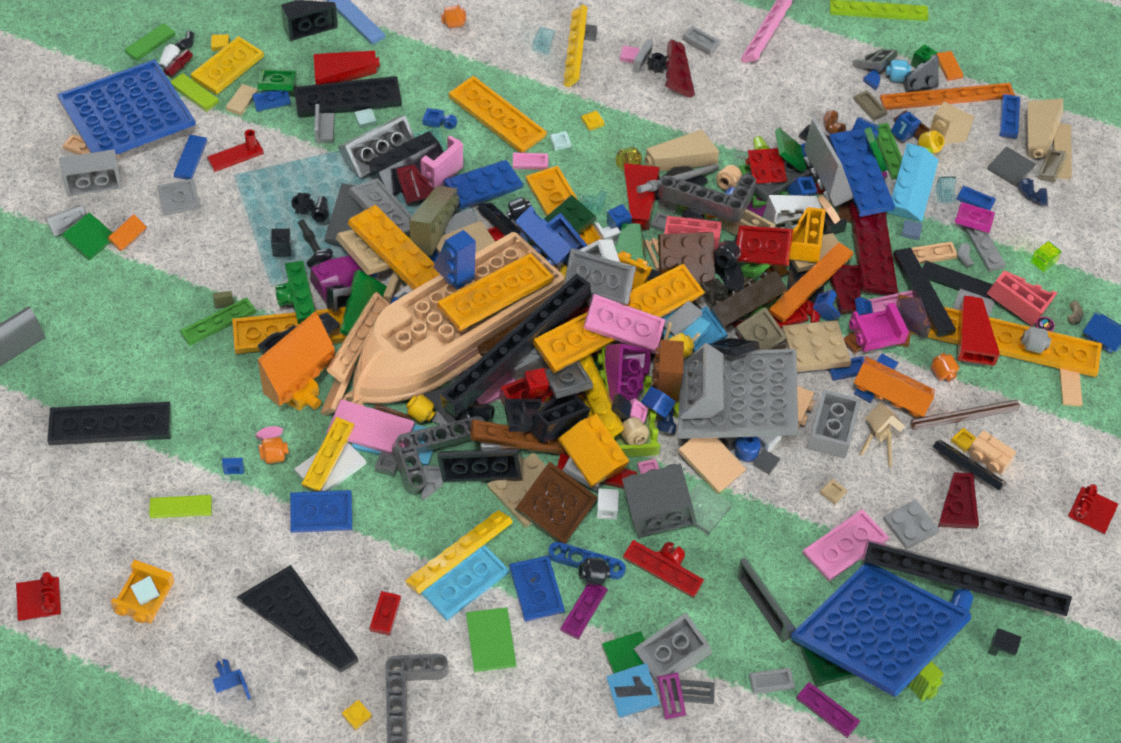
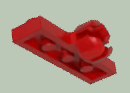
M632 540L623 555L624 560L691 598H695L704 583V579L681 566L685 558V551L680 546H677L675 549L673 548L674 543L666 542L660 551L655 552Z

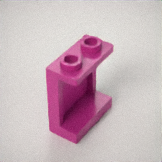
M895 302L888 303L884 311L861 316L855 311L849 320V327L854 331L857 344L861 346L863 352L905 343L909 333Z

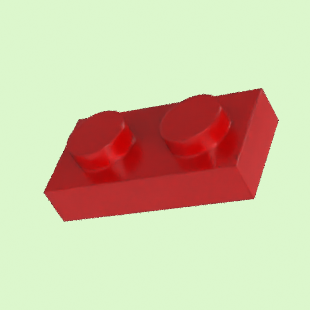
M381 591L369 627L371 632L390 636L401 603V595Z

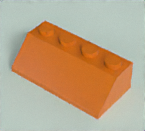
M867 356L854 380V384H856L858 389L865 392L869 390L874 393L876 398L881 400L887 399L891 401L893 406L900 409L904 407L909 410L910 414L916 417L925 416L936 390Z

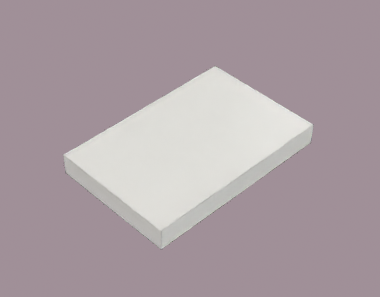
M348 442L345 444L322 491H330L366 465V460ZM316 454L294 468L295 473L302 480Z

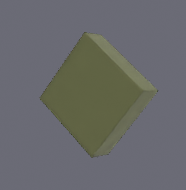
M232 291L213 293L215 309L226 308L234 304Z

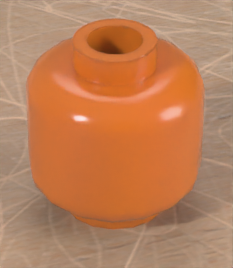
M460 5L445 7L444 14H441L442 23L446 24L448 28L461 27L464 25V21H467L465 9L461 8Z
M942 353L932 360L931 369L938 380L943 381L946 379L949 382L957 377L956 373L960 367L951 354L946 355Z
M281 437L265 438L259 444L260 458L266 464L283 462L285 454H289L287 442L283 443Z

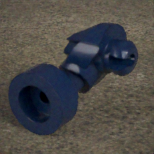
M1024 178L1019 182V191L1022 192L1025 198L1029 201L1031 199L1032 202H1036L1040 206H1048L1047 188H1039L1035 192L1032 179Z
M673 407L666 418L662 417V420L657 422L656 428L659 431L675 433L677 425L672 417L674 414Z

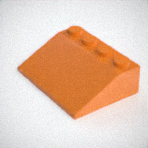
M316 312L311 314L257 359L263 394L278 406L288 402L298 390H302L311 379L316 378L324 368L330 365L335 357L334 346Z

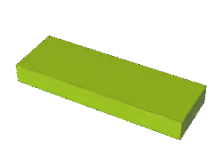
M183 73L171 81L175 90L206 112L219 103L217 97Z
M212 495L150 498V519L212 515Z

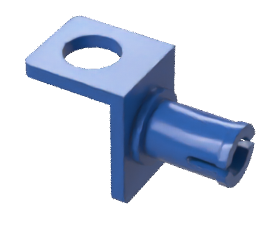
M222 659L224 667H222L219 660L215 667L220 677L212 680L216 693L242 684L247 699H251L241 670L238 669L232 672L227 659Z

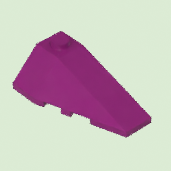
M348 255L327 260L311 267L310 281L327 305L325 286L344 284L351 287L354 273L357 270L364 271Z
M621 343L606 346L605 369L609 396L612 402L614 395L618 393L629 402L634 398L637 400L639 391H642L644 386L642 384L643 379L650 369L651 349Z

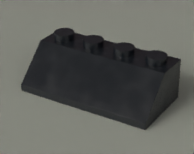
M427 131L370 160V176L373 179L378 178L393 195L402 192L395 172L396 169L414 165L421 174V159L424 156L434 161L444 152L439 141L430 131Z
M521 448L452 450L437 453L443 482L522 479L523 456Z

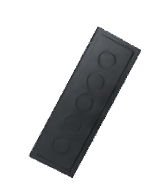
M397 76L294 87L298 117L315 115L316 104H319L320 113H341L370 108L402 106Z
M169 401L50 407L47 442L48 445L170 439L171 404Z

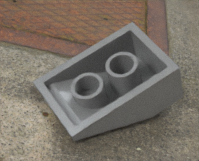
M687 613L634 648L643 663H647L649 671L656 681V676L675 672L680 673L697 665L713 654L710 645Z

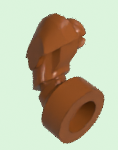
M835 110L827 111L823 118L825 129L830 134L846 131V125L837 122L839 114Z

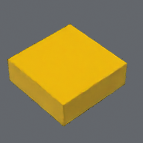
M229 34L211 36L212 51H220L229 44Z
M963 427L951 438L950 442L966 453L977 437Z

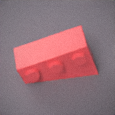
M667 216L664 234L714 232V250H716L719 246L722 222Z
M1003 271L986 294L1033 326L1057 295V292L1052 291L1050 293L1041 289L1042 286L1038 284L1035 286L1025 282L1026 279Z

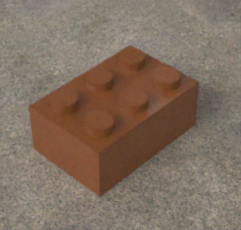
M660 340V346L655 349L652 387L665 393L677 403L683 377L684 341Z

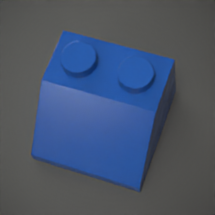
M1101 312L1094 313L1083 333L1087 334L1085 337L1090 341L1096 342L1097 340L1102 343V348L1109 352L1118 351L1121 347V324Z

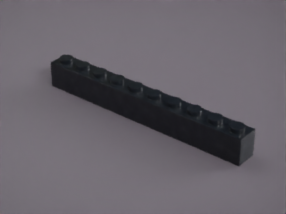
M576 273L440 394L442 407L455 418L459 416L535 347L533 344L535 338L557 328L591 297V284Z
M867 539L862 557L864 562L1063 616L1068 615L1072 596L1065 592Z

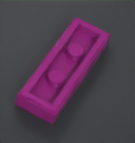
M586 585L561 626L560 631L579 640L607 594L608 589L601 585Z
M810 682L805 685L795 698L846 738L851 735L861 722Z

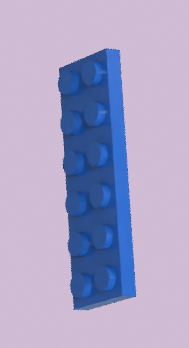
M864 129L829 134V141L842 163L859 217L893 211L895 204Z

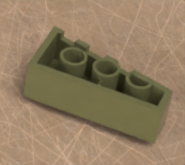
M437 185L409 220L410 239L426 255L432 256L451 216L459 205L460 197L457 194V188Z

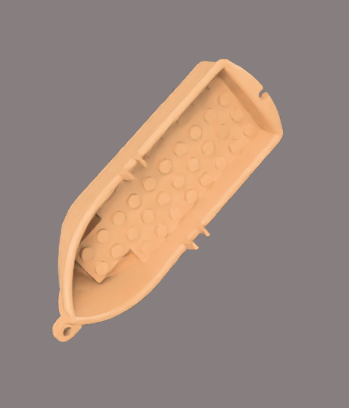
M516 232L506 235L475 254V280L460 289L529 253L553 275V282L459 331L437 307V301L458 290L449 285L441 275L433 278L391 303L380 313L367 336L358 359L353 377V390L343 395L342 400L362 406L365 403H393L411 399L414 395H424L437 389L467 368L473 366L485 355L484 353H479L478 345L536 310L565 284L564 275Z

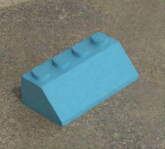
M907 143L892 194L895 208L893 211H888V214L922 222L939 159L926 148Z

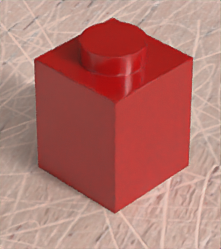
M544 368L525 371L523 384L528 399L546 396L549 383Z

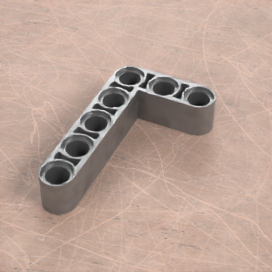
M748 174L741 176L733 193L728 195L672 176H663L659 181L658 195L663 200L728 221L738 222L742 219L754 196L756 178Z
M475 416L399 435L392 445V453L405 490L410 494H416L426 483V476L418 453L471 441V421L485 422L482 417ZM454 430H458L461 435H457ZM436 434L441 435L443 439H438ZM417 438L422 439L425 444L418 442ZM399 443L405 444L406 448L400 447ZM405 461L412 463L413 467L407 466ZM411 479L418 481L419 485H414Z
M442 654L395 655L387 659L385 665L387 743H407L406 681L439 680L446 677L448 674V660ZM441 665L443 668L435 669L434 666ZM414 666L422 667L420 670L412 669ZM399 667L400 670L392 671L391 668ZM395 686L401 688L398 691L391 690V688ZM395 706L401 707L399 711L391 710ZM394 727L402 728L400 731L397 732L392 730V728Z

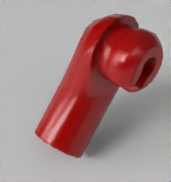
M806 300L802 307L806 314L810 316V323L820 322V314L813 308L814 303Z

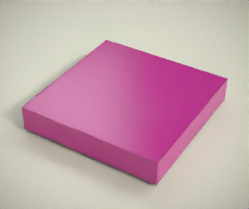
M961 202L955 223L990 233L995 212Z

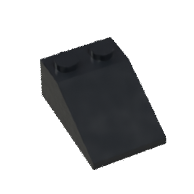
M295 0L281 4L283 28L290 41L338 28L335 2Z

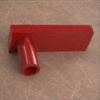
M248 129L244 132L245 143L207 156V160L214 172L264 154V150L256 139L254 130Z

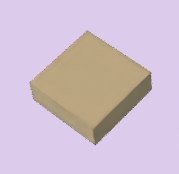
M831 479L820 490L819 494L836 505L848 490L834 479Z

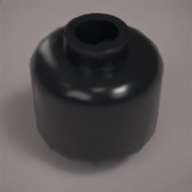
M523 197L509 202V210L506 211L509 219L516 221L531 204L528 199L525 200Z
M723 241L716 248L714 259L721 267L730 268L739 259L741 250L733 241Z
M586 558L579 565V578L586 585H603L606 578L610 577V566H607L602 558Z

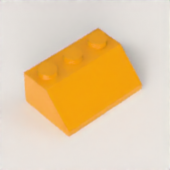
M597 414L580 421L558 439L590 487L620 474L630 462Z

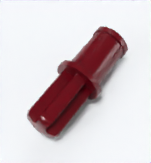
M186 49L177 58H173V62L163 70L165 75L172 78L180 69L184 68V65L193 57V53Z

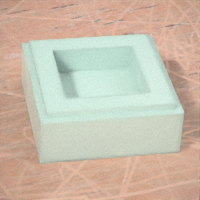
M371 108L354 112L359 128L377 124Z
M567 132L550 135L554 150L571 147Z
M150 576L131 586L141 606L160 596Z

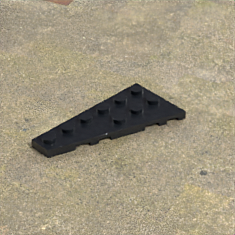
M291 565L237 596L239 602L341 673L358 662L356 654Z

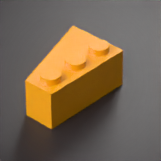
M806 208L797 226L793 228L789 259L819 262L826 209Z

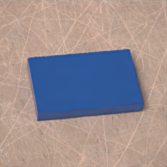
M352 491L290 492L291 533L352 530Z
M549 555L509 564L524 622L565 613ZM536 577L533 583L529 581L532 578Z

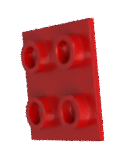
M778 148L748 150V158L745 159V163L750 166L752 176L756 178V184L787 182L783 157L779 155Z
M1090 484L1086 488L1082 486L1068 517L1105 534L1119 504L1097 494V486L1094 484Z
M44 572L38 580L16 583L18 621L61 614L59 576L53 577L50 572Z

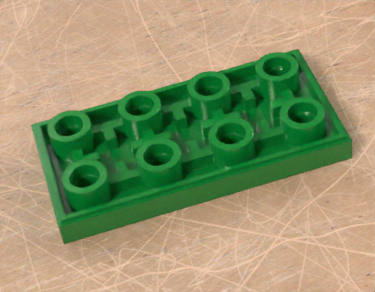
M360 270L354 273L351 295H349L340 333L345 336L349 334L371 296L377 292L383 297L387 288L386 285Z

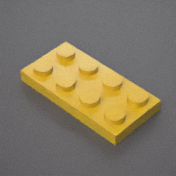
M238 36L192 72L191 79L217 95L264 57V52Z

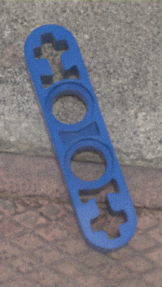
M554 542L549 546L548 555L554 562L579 569L580 563H583L586 558H602L610 566L609 578L620 579L625 574V563L619 559L561 542ZM560 549V553L555 555L554 551ZM567 551H569L568 559L565 558ZM579 554L583 559L580 562H575L571 557ZM615 566H619V570L617 572H613V568H615Z

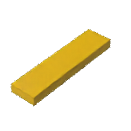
M339 417L335 418L301 483L302 487L313 491H322L355 427L354 423Z

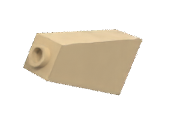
M1063 99L1028 101L1029 158L1046 157L1063 115Z
M701 129L647 148L645 163L647 166L660 167V172L669 171L673 167L690 166L691 168L718 164L719 150Z

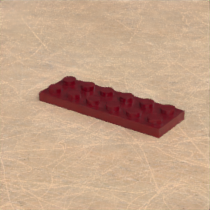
M852 201L849 207L861 291L886 296L897 294L898 288L886 212L859 217L855 204Z

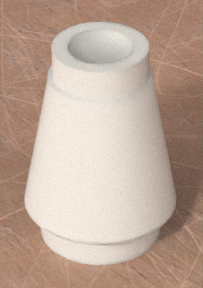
M173 44L165 46L159 66L162 69L168 67L173 62V58H177L180 55V49Z

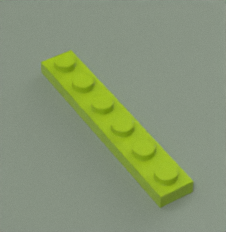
M830 0L829 2L830 15L928 21L929 18L928 6L848 0Z

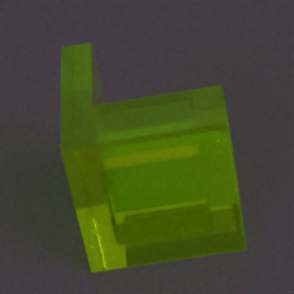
M1047 241L1034 251L1030 262L1042 272H1045L1058 262L1062 251L1050 241Z

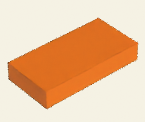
M952 51L937 53L938 64L946 80L962 79L964 74Z
M133 214L107 239L121 252L147 226Z

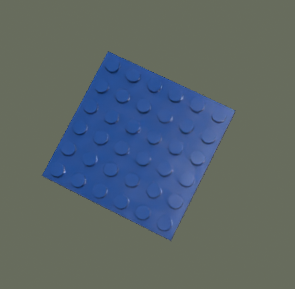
M155 59L57 94L61 105L90 153L115 150L117 155L196 125L195 119Z
M865 562L791 633V638L800 645L896 697L971 620V613L875 564Z

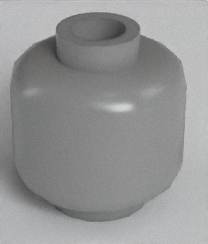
M1030 327L1028 330H1024L1021 344L1024 345L1025 350L1042 353L1045 348H1049L1051 338L1048 337V332L1045 329Z

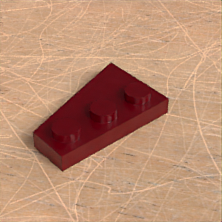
M843 265L830 277L833 291L837 294L835 299L839 312L853 313L857 311L855 299L861 296L858 265Z
M954 472L937 527L977 529L979 520L974 474Z

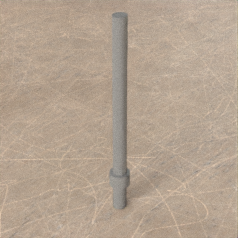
M709 165L672 177L681 180L690 179L719 170V165ZM651 180L646 184L637 186V192L658 190L660 180Z

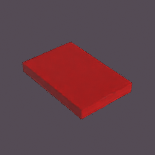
M739 225L736 244L741 250V255L737 262L788 266L794 230L789 228Z

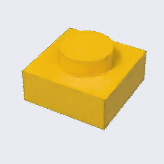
M597 110L581 116L582 122L589 131L602 127L605 124Z
M359 699L341 712L344 719L355 731L372 718V714Z

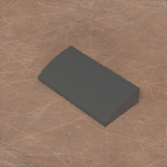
M29 306L0 323V366L45 339L43 330Z
M742 558L738 569V580L783 643L791 639V633L796 630V627L749 560Z

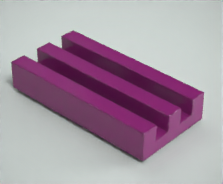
M678 672L656 676L664 719L685 716L686 711ZM671 678H674L680 712L676 711ZM662 680H666L667 691L672 711L671 714H669L667 701Z

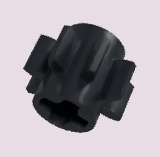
M659 52L652 53L651 58H647L648 70H652L654 73H663L664 68L667 69V56Z
M298 192L292 198L291 205L292 208L296 209V214L308 215V212H311L314 207V201L310 198L311 194Z

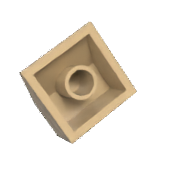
M943 102L934 115L929 131H938L942 134L945 144L966 142L975 116Z

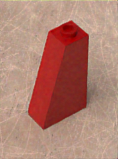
M375 50L313 54L315 84L353 81L377 74V68L380 67L379 57H376Z
M624 163L625 183L632 223L640 224L642 230H649L657 190L638 193L637 186L646 184L651 180H660V167Z
M964 295L960 305L957 360L995 366L1000 352L983 298Z

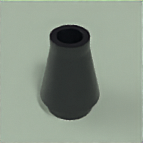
M324 196L317 198L311 210V216L316 222H324L329 217L328 199Z
M490 403L475 404L467 407L470 417L479 416L485 422L493 421L495 407L490 405Z

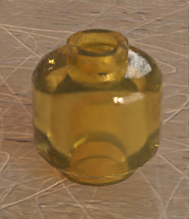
M632 146L620 149L615 157L616 165L623 171L624 163L641 165L642 154L636 147Z

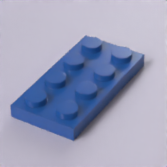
M507 160L444 179L445 187L457 188V194L460 197L458 205L460 209L522 189L524 185Z

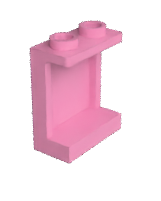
M449 136L447 138V150L433 161L427 156L421 159V175L427 178L428 183L433 188L437 185L443 186L444 179L453 177L463 168V143Z

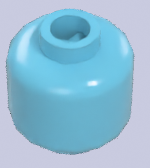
M892 60L890 66L887 65L886 76L890 77L891 82H905V75L911 71V65H908L906 60Z

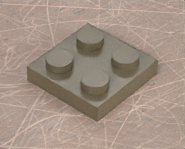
M766 307L734 328L741 339L758 341L759 349L756 350L771 349L787 338Z

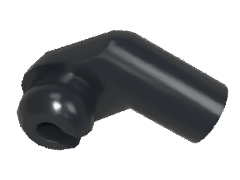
M187 31L186 37L176 42L175 46L180 51L193 47L194 32Z
M330 248L317 251L307 260L308 267L311 268L318 263L330 260L333 251Z

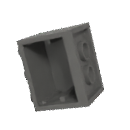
M681 463L670 464L657 470L651 469L646 473L638 475L632 474L622 479L638 538L697 523Z

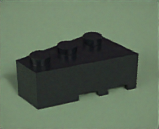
M575 394L557 399L553 396V399L549 403L547 402L535 414L530 432L541 443H545L562 436L580 421L586 419L590 408Z

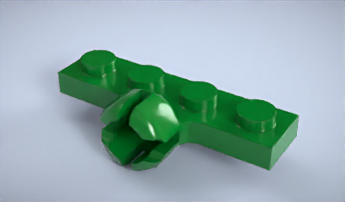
M303 260L285 263L288 282L275 286V290H277L276 299L279 301L277 302L278 305H293L298 324H301L315 312Z

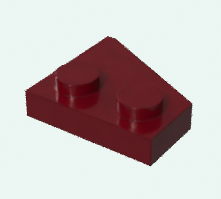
M414 165L395 170L406 205L426 200L434 190L428 183L427 178L422 176Z

